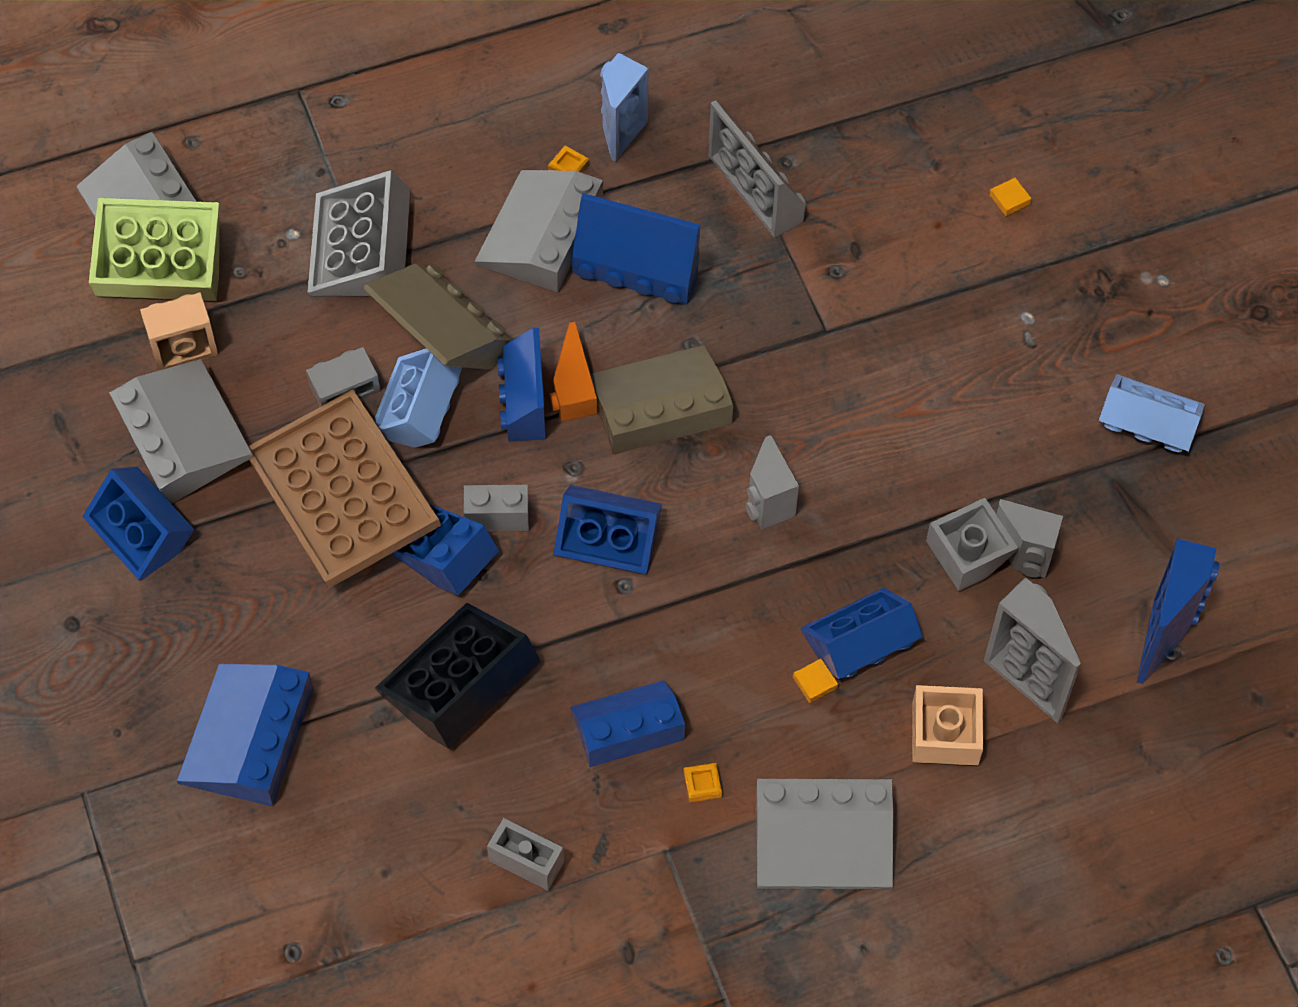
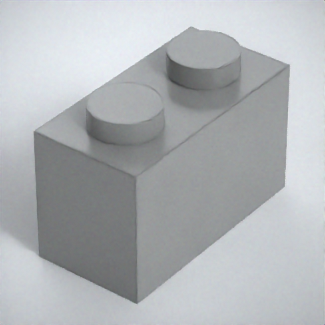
M363 347L357 350L346 351L335 359L319 362L306 370L309 387L319 407L352 389L360 400L380 392L378 375Z
M464 485V517L484 525L487 531H529L528 485Z
M503 818L487 845L489 862L547 891L564 864L563 847Z

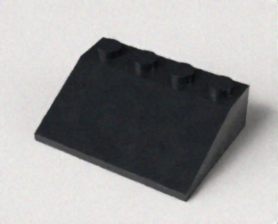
M466 603L383 679L375 689L428 737L449 749L515 685L528 675L541 660L525 633Z

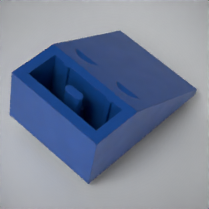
M429 504L438 517L441 526L391 554L435 586L459 596L499 550L484 525Z

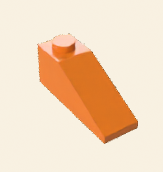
M571 322L568 325L553 379L554 392L549 393L552 411H558L561 422L597 414V397L575 322Z

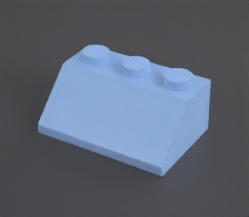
M620 53L611 62L605 63L600 74L602 77L601 113L603 115V130L611 160L615 162L648 122V68Z
M427 348L398 357L374 418L375 424L385 439L414 448L435 442L440 434V426L444 415L450 408V399L453 391L459 384V376L463 367L445 366Z
M1116 374L1110 386L1099 421L1104 422L1106 428L1116 432H1122L1123 429L1133 432L1134 437L1139 440L1152 442L1153 439L1162 442L1164 447L1171 451L1182 452V449L1189 451L1205 404Z

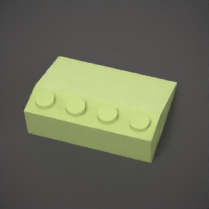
M98 198L89 285L95 296L178 299L183 295H192L200 292L203 300L217 301L220 204L218 202Z

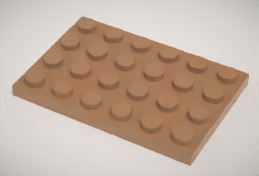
M353 389L249 446L254 457L249 459V462L328 589L441 526L438 517Z

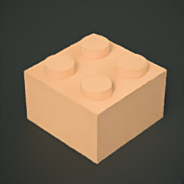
M200 292L192 295H183L175 300L155 303L147 308L140 309L158 371L218 355L210 320Z
M916 685L912 701V762L979 765L983 752V689Z

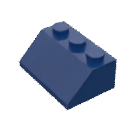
M538 327L528 330L503 346L504 358H497L498 376H505V384L499 385L500 403H506V411H500L501 430L508 431V442L545 440L541 350Z
M138 467L111 469L82 516L138 580L145 579L178 555L194 531L193 527Z
M570 485L563 494L553 555L647 574L658 533L663 504Z
M886 588L875 591L801 628L804 637L818 659H822L831 674L838 679L851 677L857 673L858 669L868 664L879 663L885 659L886 655L896 650L907 649L913 645L914 641L923 637L912 603Z
M664 680L570 707L589 767L684 740L685 723L676 697Z

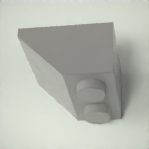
M771 435L765 437L750 473V482L747 488L748 503H745L748 516L752 521H757L761 530L795 517L799 489L797 481Z
M986 498L931 522L926 539L927 544L958 592L986 579L1018 551V546Z
M1000 499L996 515L1018 546V551L1008 559L1014 570L1020 571L1026 576L1046 578L1063 516Z

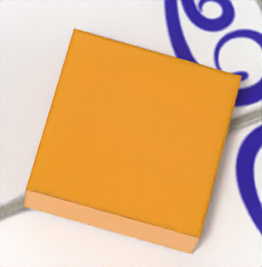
M565 145L549 163L548 170L583 173L589 166V158Z
M1016 178L990 189L989 194L1005 216L1030 205L1032 199Z
M822 659L793 673L794 681L809 703L838 689L837 681Z
M716 763L683 768L689 803L722 798Z

